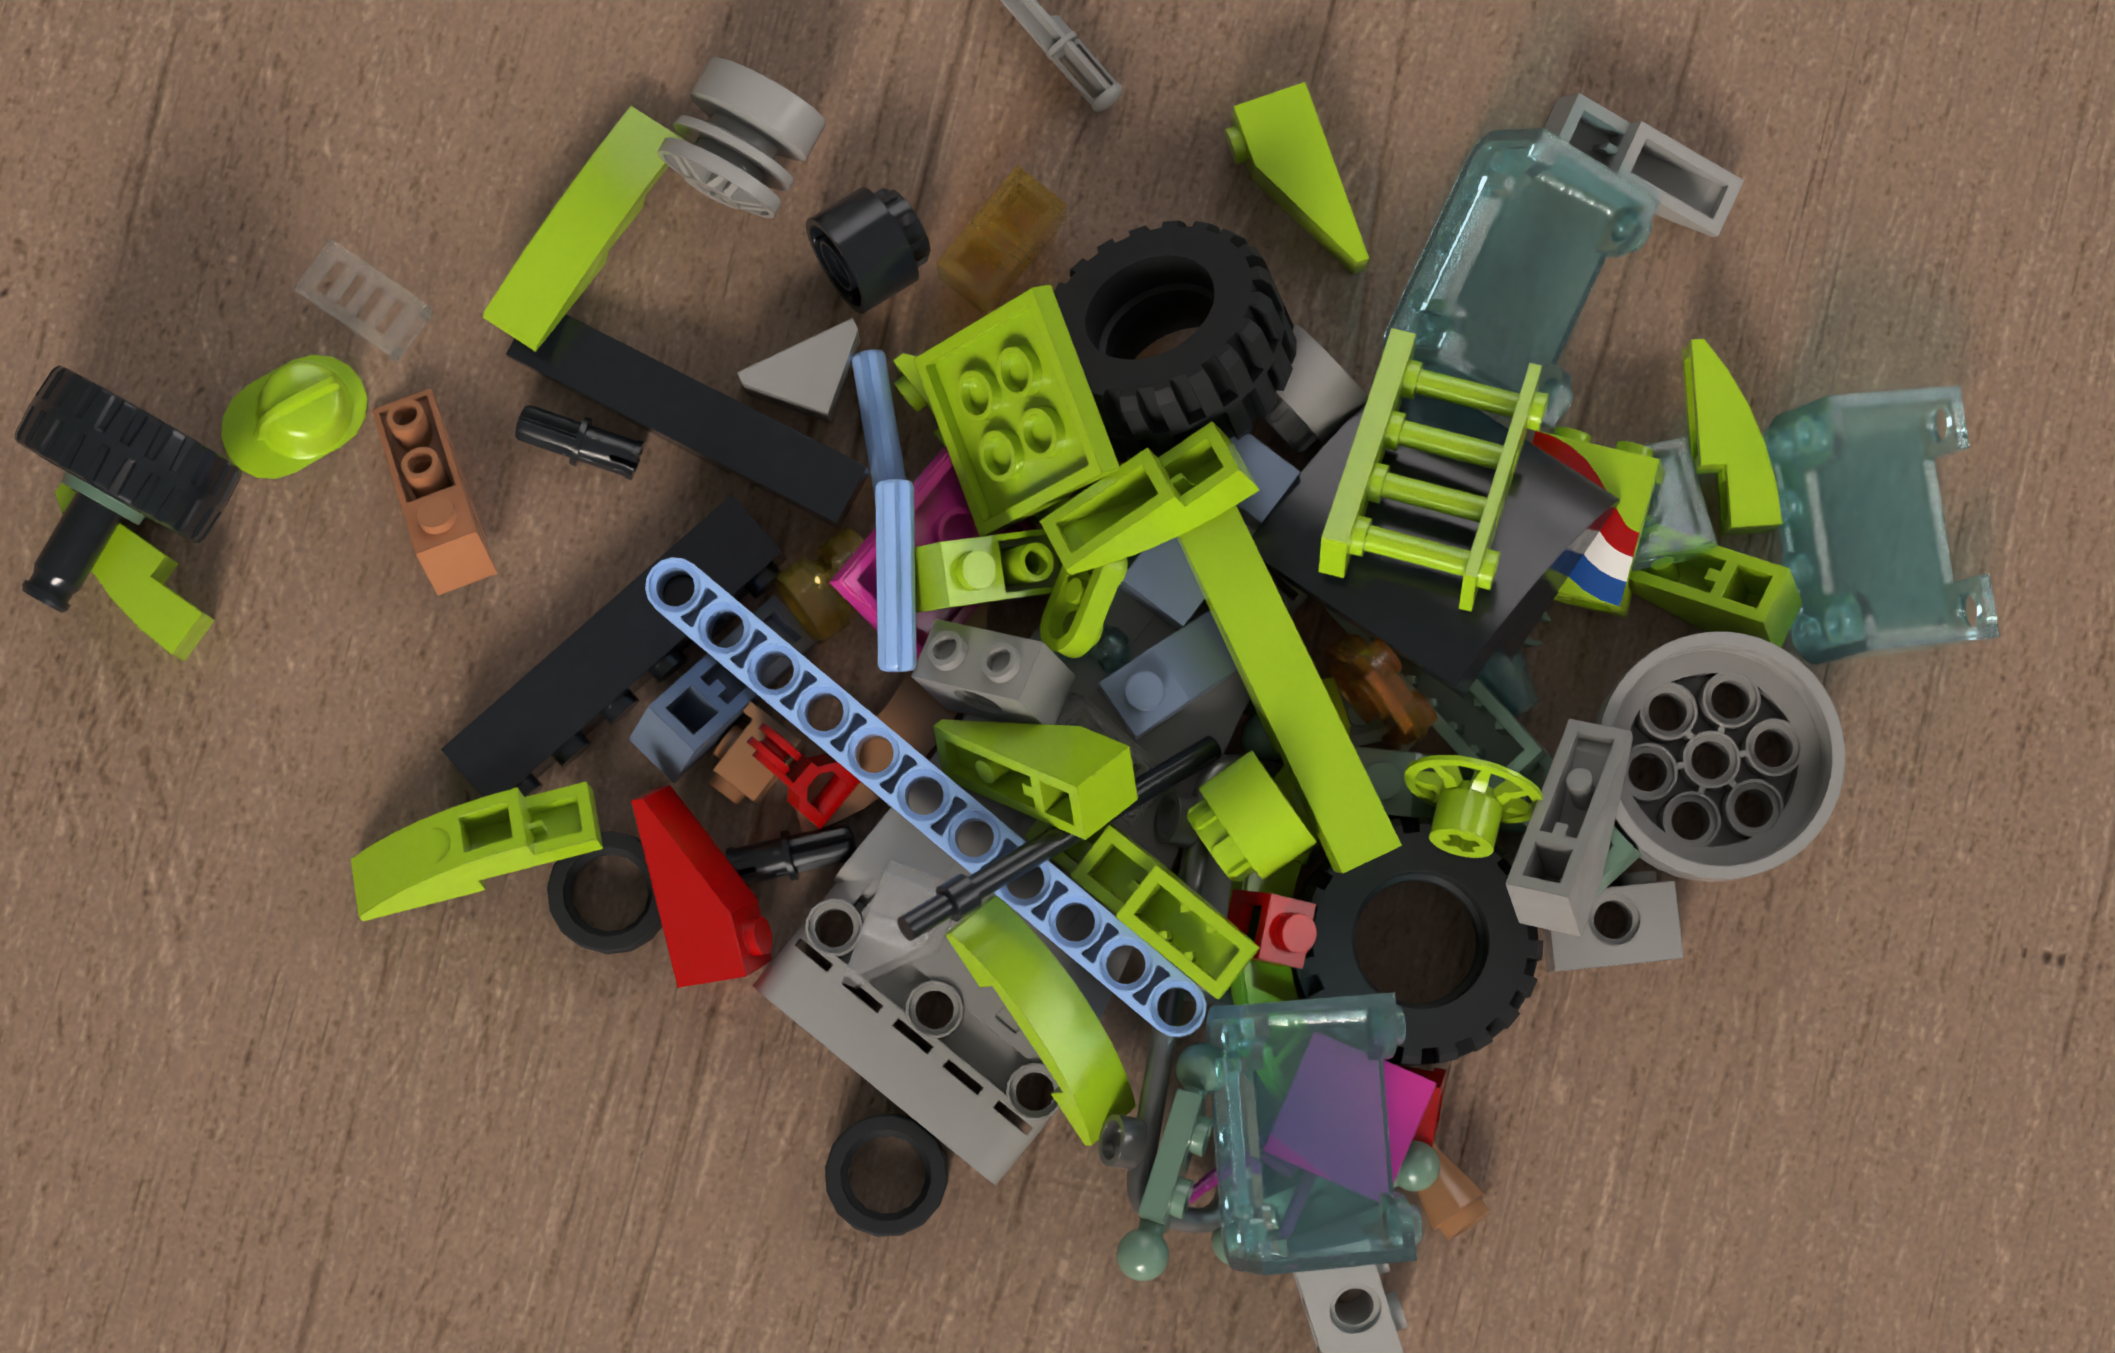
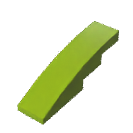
M630 106L593 153L527 245L484 310L483 318L536 352L604 267L609 250L643 209L647 193L669 167L659 157L657 152L664 139L668 137L684 139L633 106Z
M1037 819L1024 837L1031 840L1053 826ZM1113 822L1098 830L1087 840L1083 839L1051 858L1070 873L1069 877L1113 911L1117 919L1217 1000H1220L1260 949L1255 942Z

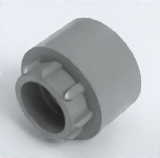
M1297 324L1293 328V333L1297 340L1296 356L1291 364L1293 370L1284 391L1276 390L1275 393L1278 400L1265 418L1259 415L1263 422L1295 453L1304 452L1316 440L1324 446L1366 404L1368 399L1365 392L1336 360Z

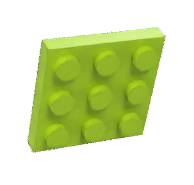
M1051 284L1027 290L913 359L980 537L998 534L1120 469Z

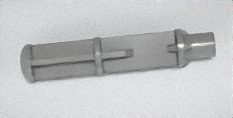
M1000 0L1046 53V57L1054 62L1086 99L1093 111H1104L1116 103L1122 93L1121 84L1112 78L1080 41L1076 32L1072 31L1059 15L1050 16L1037 0ZM1066 67L1073 73V75L1079 80V82L1086 88V90L1092 95V97H1093L1094 99L1091 98V96L1085 91V89L1079 84V82L1072 76V74L1066 69Z

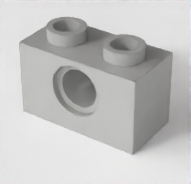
M935 619L911 677L947 710L999 722L1055 725L1076 675L1044 642Z
M1655 870L1621 874L1618 876L1619 886L1607 887L1595 898L1581 937L1542 928L1547 973L1684 958L1675 881L1657 882ZM1602 903L1615 904L1622 910L1625 916V928L1616 939L1606 938L1596 929L1594 916L1597 908Z
M1354 1216L1290 1238L1285 1252L1317 1352L1403 1353L1397 1331L1408 1328L1396 1292L1392 1291L1385 1294L1379 1275L1390 1272V1268L1379 1236L1376 1234L1366 1237L1357 1217ZM1349 1289H1362L1360 1295L1353 1301L1348 1303L1336 1302L1343 1292Z

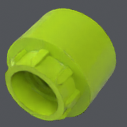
M1253 750L1198 787L1204 798L1190 807L1187 814V819L1231 881L1241 882L1255 871L1264 880L1317 843Z

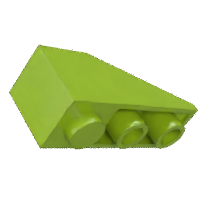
M1044 529L915 547L916 613L1051 594L1063 564Z

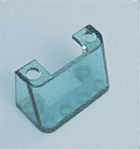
M1960 385L1828 395L1781 413L1772 419L1769 428L1763 435V439L1777 483L1782 525L1779 526L1783 553L1781 566L1790 568L1803 603L1791 626V638L1794 647L1810 664L1832 663L1973 644L2000 637L1990 574L1977 575L1956 582L1953 581L1934 460L1970 448ZM1940 407L1943 409L1947 419V431L1944 439H1941L1936 427L1937 412ZM1969 595L1974 599L1977 608V619L1974 627L1971 626L1966 615V602Z

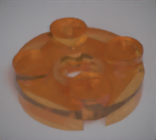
M1347 633L1324 651V657L1336 659L1327 668L1331 677H1334L1337 687L1367 724L1373 719H1377L1390 729L1381 738L1393 748L1402 752L1408 751L1428 734V728L1438 720L1435 710L1425 697L1416 690L1410 692L1397 675L1402 670V664L1393 650L1382 640L1376 639L1368 645L1358 634L1352 635Z

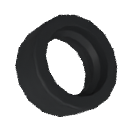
M615 831L601 832L603 849L558 860L554 863L547 886L549 910L560 931L580 947L608 955L630 952L652 940L661 929L662 923L641 840L637 837ZM607 855L628 858L636 864L646 878L648 888L646 906L638 919L623 929L613 931L593 928L581 919L574 906L572 893L576 876L584 865L597 857Z
M899 1114L870 1115L848 1126L833 1143L825 1165L826 1192L837 1214L854 1229L876 1237L904 1235L924 1225L941 1205L948 1184L947 1158L937 1138L917 1121ZM893 1136L907 1141L918 1151L924 1163L925 1182L921 1194L911 1206L896 1213H879L867 1209L856 1199L849 1185V1167L853 1155L864 1143L876 1137Z

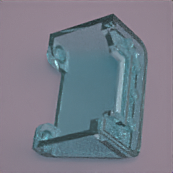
M1546 128L1505 129L1488 132L1473 147L1462 167L1387 326L1383 338V349L1385 348L1391 328L1416 334L1413 360L1423 362V369L1516 393L1521 392L1529 363L1541 365L1542 370L1538 391L1549 394L1541 427L1554 428L1558 419L1570 407L1573 399L1570 373L1556 364L1606 258L1624 256L1628 252L1637 251L1644 245L1651 233V220L1660 201Z
M1395 992L1213 1005L1209 1009L1206 1023V1040L1212 1049L1217 1050L1224 1057L1215 1060L1216 1081L1219 1086L1214 1088L1211 1093L1222 1241L1227 1262L1233 1270L1264 1276L1417 1261L1416 1244H1419L1422 1239L1421 1215L1415 1204L1409 1205L1405 1195L1401 1192H1394L1383 1060L1392 1058L1396 1052L1397 1045H1402L1406 1037L1405 1016L1402 1008L1396 1005Z

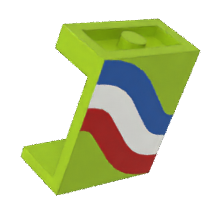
M1555 427L1553 434L1535 431L1533 445L1620 499L1619 504L1559 589L1553 601L1626 618L1633 595L1628 582L1655 483L1663 485L1666 474L1661 460L1653 458L1654 451L1644 445L1628 441H1617L1614 449L1592 444L1591 435L1568 427Z

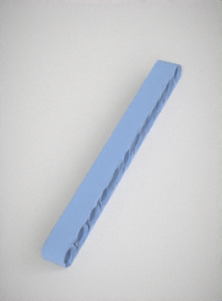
M671 557L661 560L652 567L646 578L645 590L648 600L658 612L968 872L973 874L1026 843V841L693 563L683 558ZM677 575L692 577L695 587L691 599L684 605H667L663 598V590L667 581ZM729 615L741 618L744 624V632L740 641L728 648L717 647L712 639V629L716 622L722 617ZM778 656L790 659L794 667L793 677L790 682L779 689L764 687L761 680V670L764 664L771 658ZM827 697L841 701L844 711L839 725L828 731H819L812 727L810 712L815 703ZM884 739L891 743L894 751L893 760L885 770L877 773L863 770L859 761L862 747L870 740ZM931 780L942 786L944 793L943 802L931 814H917L910 808L908 801L909 793L918 782ZM975 821L984 822L992 828L994 834L990 850L978 857L963 854L958 844L962 828ZM1047 860L1038 866L1043 871L1044 886L1035 897L1019 899L1011 894L1008 884L994 892L1161 1033L1169 1037L1181 1038L1191 1035L1200 1028L1206 1017L1207 1004L1203 992L1196 983L1117 919L1050 861ZM1083 905L1090 909L1094 915V929L1084 940L1077 942L1069 941L1059 933L1058 918L1067 907ZM1122 947H1133L1139 950L1146 962L1145 971L1141 978L1130 984H1122L1113 980L1108 971L1110 956ZM1172 989H1183L1189 992L1197 1005L1193 1019L1186 1025L1179 1027L1170 1026L1160 1018L1158 1012V1003L1162 995Z

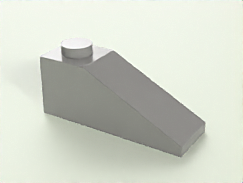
M1574 719L1568 720L1541 790L1544 795L1543 800H1537L1505 883L1519 923L1579 937L1582 936L1604 874L1633 741L1631 731Z

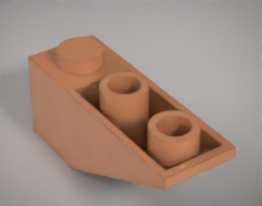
M429 388L372 409L415 554L436 594L439 596L498 574L480 517L432 389Z

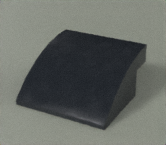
M1416 394L1414 400L1403 397L1399 412L1407 414V421L1504 445L1509 430L1478 409ZM1364 405L1338 430L1297 476L1262 524L1256 529L1252 535L1253 541L1267 569L1456 694L1464 697L1495 651H1498L1510 660L1513 659L1558 594L1559 589L1617 507L1620 499L1529 441L1524 440L1491 546L1492 550L1501 552L1491 590L1479 587L1471 612L1459 609L1463 576L1365 551L1362 557L1351 555L1344 578L1318 572L1322 534L1365 408ZM1400 445L1397 451L1386 449L1381 463L1390 466V473L1487 498L1496 472L1494 469ZM1382 498L1380 504L1369 501L1364 515L1365 517L1372 518L1373 526L1469 551L1472 549L1479 523L1386 498Z

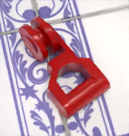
M763 722L758 729L764 734V739L758 741L751 736L747 741L756 750L752 756L788 786L787 801L821 829L861 781L828 753L806 758L787 739ZM788 756L794 759L789 767L784 763V759ZM833 772L832 778L809 803L807 801L808 786L818 774Z

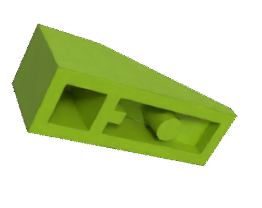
M1306 82L1233 106L1230 120L1232 126L1225 128L1224 133L1235 164L1245 162L1251 179L1352 275L1363 272L1369 261V256Z
M1644 523L1628 586L1633 594L1706 632L1741 633L1761 638L1780 648L1782 647L1803 604L1790 568L1659 526Z
M942 719L933 725L941 770L956 784L1084 840H1087L1138 800L1130 746L1082 726Z

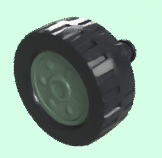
M56 366L51 370L30 402L15 431V441L44 460L64 470L65 473L61 482L75 489L76 493L36 559L33 574L29 581L25 579L22 583V591L61 613L68 611L71 606L68 603L69 600L83 586L123 517L137 525L147 517L194 543L202 542L227 506L241 478L242 470L225 457L129 401L66 367Z

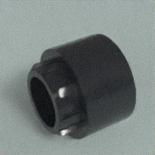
M861 187L806 220L807 235L822 269L840 296L852 309L860 314L867 312L917 282L919 279L918 267L928 261L931 252L927 234L916 213L904 197L893 189L882 188L873 193L869 189Z

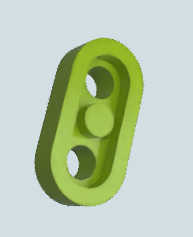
M1127 558L1073 575L1069 574L1062 565L1040 623L1041 641L1052 652L1074 659L1085 655L1097 644L1102 635L1103 623L1114 595L1127 573Z

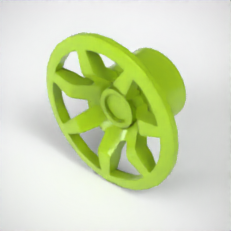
M1431 755L1416 759L1406 767L1403 777L1406 786L1415 796L1436 808L1429 834L1430 841L1443 851L1469 858H1483L1491 855L1494 851L1500 824L1529 821L1537 800H1543L1544 797L1539 787L1520 773L1487 760L1461 755ZM1458 766L1476 769L1471 781L1463 780ZM1433 768L1436 772H1429L1423 770ZM1491 774L1507 779L1494 789L1488 786ZM1529 796L1532 802L1528 803L1521 799V797Z

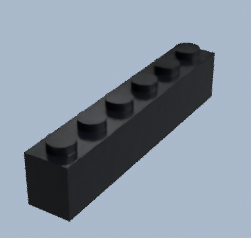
M733 495L729 496L441 749L482 797L517 787L524 797L535 795L543 787V784L537 779L556 762L562 768L572 763L591 745V741L586 737L587 734L604 719L610 725L617 723L640 701L634 694L652 677L658 683L663 682L686 662L688 657L682 651L693 640L654 608L648 600L645 590L646 578L649 572L661 560L674 557L683 558L693 563L738 602L748 593L755 599L760 597L783 576L784 573L778 568L787 560L783 551ZM677 575L667 581L663 590L665 603L669 606H680L688 602L694 593L695 585L693 578L688 575ZM729 615L718 620L712 629V638L725 629L735 616Z

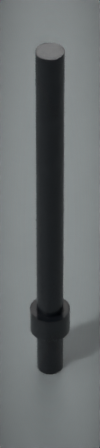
M1206 736L1136 777L1135 783L1138 800L1106 825L1221 758L1222 752L1217 741L1211 736ZM1053 826L970 876L958 874L936 888V896L897 919L898 927L907 940L913 941L948 919L958 922L980 909L983 898L1083 839Z

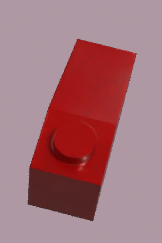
M671 785L657 787L631 800L677 988L747 977L772 961L770 952L772 948V932L768 921L761 916L757 897Z

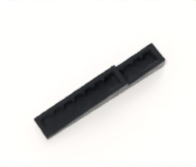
M566 314L536 352L514 338L506 353L507 357L718 469L728 474L731 472L837 529H840L869 476L867 466Z

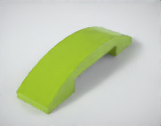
M997 895L990 896L982 903L980 909L966 916L945 933V936L979 987L993 986L1059 1087L1050 1094L1084 1145L1092 1146L1099 1140L1101 1128L1110 1115L1126 1116L1136 1107V1103L1120 1058L1086 998L1041 939Z

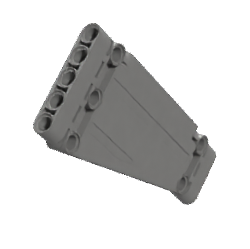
M1246 525L1252 536L1255 531ZM1268 569L1273 582L1295 597L1294 601H1292L1276 586L1292 617L1308 598V595ZM1119 587L1104 620L1102 635L1094 647L1085 655L1074 659L1053 652L1076 675L1055 725L1082 726L1130 746L1135 778L1206 736H1211L1217 741L1221 748V756H1223L1250 696L1238 672L1134 743L1098 691V685L1102 680L1175 633L1176 630ZM1204 600L1187 624L1210 611L1206 600ZM1040 626L1029 639L1041 641ZM969 714L963 719L967 721L999 722ZM937 750L929 761L941 770ZM1203 769L1113 821L1115 825L1168 869H1171L1180 847L1160 843L1154 833L1156 809L1163 796L1169 792L1192 796L1198 776ZM931 780L918 782L909 793L908 801L911 810L921 815L935 812L943 802L944 793L942 786ZM960 786L1024 841H1029L1024 836L1036 822V818ZM891 807L838 872L833 880L835 882L834 886L821 902L811 909L803 924L752 986L981 1175L997 1186L1059 1109L1054 1098L1042 1110L1032 1111L1024 1108L1016 1096V1087L1020 1079L1030 1073H1041L1049 1078L1054 1090L1059 1086L993 986L979 987L945 936V933L961 920L955 922L948 919L913 941L907 940L901 933L897 923V919L936 896V888L958 874H964L968 877L971 873ZM975 821L967 824L962 828L958 838L961 852L971 857H978L988 852L994 840L992 828L984 822ZM1048 860L1060 871H1062L1066 876H1070V873H1068L1054 860ZM1037 866L1010 882L1008 887L1011 894L1019 899L1035 897L1044 886L1043 871ZM1069 877L1073 882H1075L1079 887H1081L1085 892H1087L1091 897H1093L1109 912L1116 916V914L1113 911H1111L1102 902H1100L1097 898H1095L1092 894L1085 890L1081 885H1079L1076 881ZM992 893L988 895L987 897L983 898L981 902L983 903L990 896H995L996 894ZM1083 905L1067 907L1058 918L1059 933L1069 941L1077 942L1084 940L1094 929V915L1090 909ZM1012 909L1060 962L1100 1021L1113 992ZM832 911H843L848 914L854 925L850 940L838 947L825 945L820 940L818 934V924L821 918ZM802 939L833 964L828 972L796 947ZM1133 947L1119 948L1110 956L1108 971L1113 980L1119 981L1133 951ZM850 979L883 1005L878 1013L845 987ZM942 992L952 1000L954 1006L953 1016L950 1022L942 1028H927L918 1019L917 1005L920 999L927 993ZM899 1020H902L933 1046L928 1054L894 1027ZM949 1060L983 1087V1090L978 1095L944 1068ZM998 1101H1001L1032 1127L1027 1135L993 1108Z

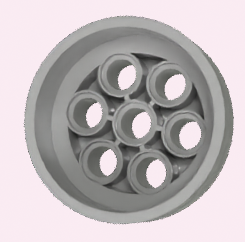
M1705 632L1681 637L1662 645L1631 666L1617 680L1604 699L1594 724L1629 730L1633 736L1614 825L1640 851V858L1661 871L1677 877L1703 882H1723L1742 879L1778 867L1805 849L1819 834L1832 814L1840 795L1845 771V743L1839 716L1831 698L1816 676L1800 660L1779 646L1758 637L1734 632ZM1724 685L1731 687L1739 695L1741 708L1736 718H1724L1714 710L1711 696L1716 686ZM1653 698H1666L1677 707L1679 720L1674 730H1661L1651 722L1648 710ZM1760 733L1771 734L1781 742L1783 758L1777 767L1766 766L1758 760L1754 744ZM1698 745L1709 746L1719 754L1721 770L1715 779L1703 778L1693 769L1691 762L1692 753ZM1644 757L1656 765L1659 772V781L1653 791L1639 790L1630 781L1628 770L1634 758ZM1741 793H1749L1756 796L1763 805V819L1756 828L1743 825L1735 815V802ZM1679 805L1692 807L1701 818V831L1694 840L1681 838L1672 827V814Z

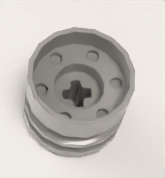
M720 57L709 58L690 92L691 100L709 116L708 121L687 115L677 116L673 123L674 129L686 141L673 137L665 138L657 151L658 155L670 168L682 175L690 186L718 203L733 209H742L763 218H775L782 206V202L768 187L779 191H790L794 184L793 177L775 160L776 155L791 160L806 161L826 126L825 119L815 108L799 96L764 75L731 60Z

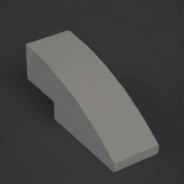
M1580 93L1557 99L1532 154L1611 195L1711 237L1719 236L1744 182L1743 179L1645 122L1630 123Z

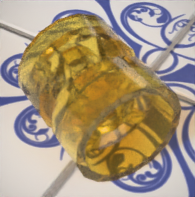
M849 526L817 547L816 560L813 561L802 557L773 578L781 598L805 632L819 645L850 625V612L856 610L829 583L864 542Z

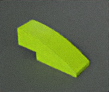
M1691 339L1681 351L1691 475L1716 473L1721 536L1771 533L1782 525L1777 483L1763 436L1748 402L1727 367L1705 339Z
M1211 421L1160 457H1157L1147 447L1122 464L1120 469L1103 477L1041 519L1040 523L1065 570L1073 575L1147 551L1185 534L1226 512L1260 489L1233 442Z
M61 483L54 493L61 512L64 514L76 491ZM120 522L91 571L110 598L139 629L171 655L186 661L215 620L164 584L179 563Z

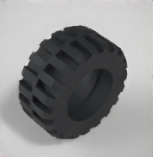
M1179 220L1162 222V227L1150 230L1145 225L1130 230L1129 237L1116 243L1112 238L1098 246V254L1087 261L1082 258L1070 269V280L1066 284L1059 282L1054 290V294L1117 461L1125 462L1127 458L1130 460L1147 447L1157 457H1160L1211 421L1229 439L1235 436L1237 440H1240L1252 431V421L1259 415L1265 418L1276 405L1278 397L1275 392L1276 390L1284 391L1293 370L1291 364L1296 356L1297 340L1293 333L1294 325L1264 258L1255 247L1247 244L1245 238L1224 228L1220 232L1218 226L1195 221L1192 227H1187L1184 222ZM1200 327L1186 341L1167 352L1144 359H1135L1150 344L1168 334L1183 329Z
M1417 817L1416 819L1408 820L1393 819L1390 822L1402 846L1343 874L1333 871L1326 856L1317 869L1313 871L1303 887L1304 891L1300 900L1316 904L1313 921L1316 925L1317 936L1314 945L1306 954L1303 969L1296 968L1299 979L1297 984L1303 998H1307L1314 1009V1016L1325 1029H1330L1342 1040L1341 1042L1392 1064H1439L1459 1059L1461 1056L1482 1049L1493 1042L1492 1039L1503 1029H1508L1520 1015L1518 1012L1525 998L1531 997L1538 980L1534 977L1537 961L1542 960L1543 940H1538L1537 927L1521 924L1517 919L1505 884L1512 866L1503 857L1506 852L1497 844H1495L1493 853L1487 857H1462L1443 851L1430 841L1429 834L1433 822L1432 817ZM1406 881L1428 882L1442 887L1453 894L1467 910L1475 930V956L1464 980L1449 994L1426 1003L1399 1001L1378 990L1368 980L1360 967L1355 948L1356 927L1366 905L1383 889Z

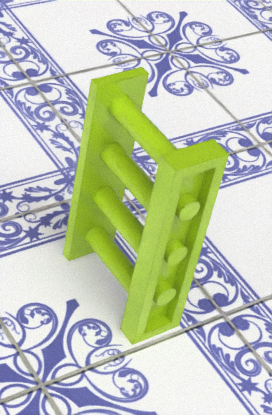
M1391 328L1322 534L1318 572L1344 578L1351 555L1362 557L1365 551L1463 576L1459 609L1471 612L1479 587L1491 590L1501 552L1492 550L1491 546L1527 430L1539 432L1544 419L1549 394L1538 391L1542 366L1529 363L1520 393L1423 369V362L1413 360L1416 334ZM1416 394L1512 418L1505 443L1501 445L1407 421V414L1399 412L1403 397L1414 400ZM1400 445L1494 469L1496 472L1488 498L1390 473V466L1381 464L1386 449L1397 451ZM1382 498L1478 522L1479 526L1472 549L1469 551L1373 526L1372 518L1364 516L1368 503L1371 501L1380 504Z

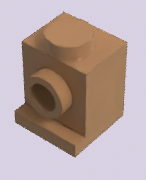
M750 701L743 712L752 721L745 730L737 724L734 725L721 740L713 755L720 759V762L713 769L715 773L708 781L711 786L737 806L745 796L756 805H759L778 781V778L752 756L756 750L747 743L751 736L758 741L764 739V734L758 729L763 722L787 739L798 752L805 746L802 740ZM788 756L784 759V763L789 767L794 759Z

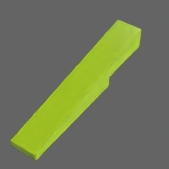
M1235 505L1219 516L1178 536L1179 544L1272 747L1282 757L1333 871L1343 874L1402 846L1237 506Z

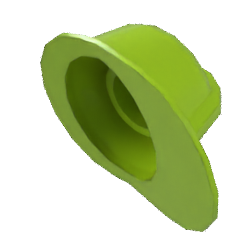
M308 355L278 367L247 385L232 398L222 420L221 438L226 454L242 471L256 478L279 479L300 471L327 454L341 448L357 435L366 419L368 401L362 380L349 365L332 356Z

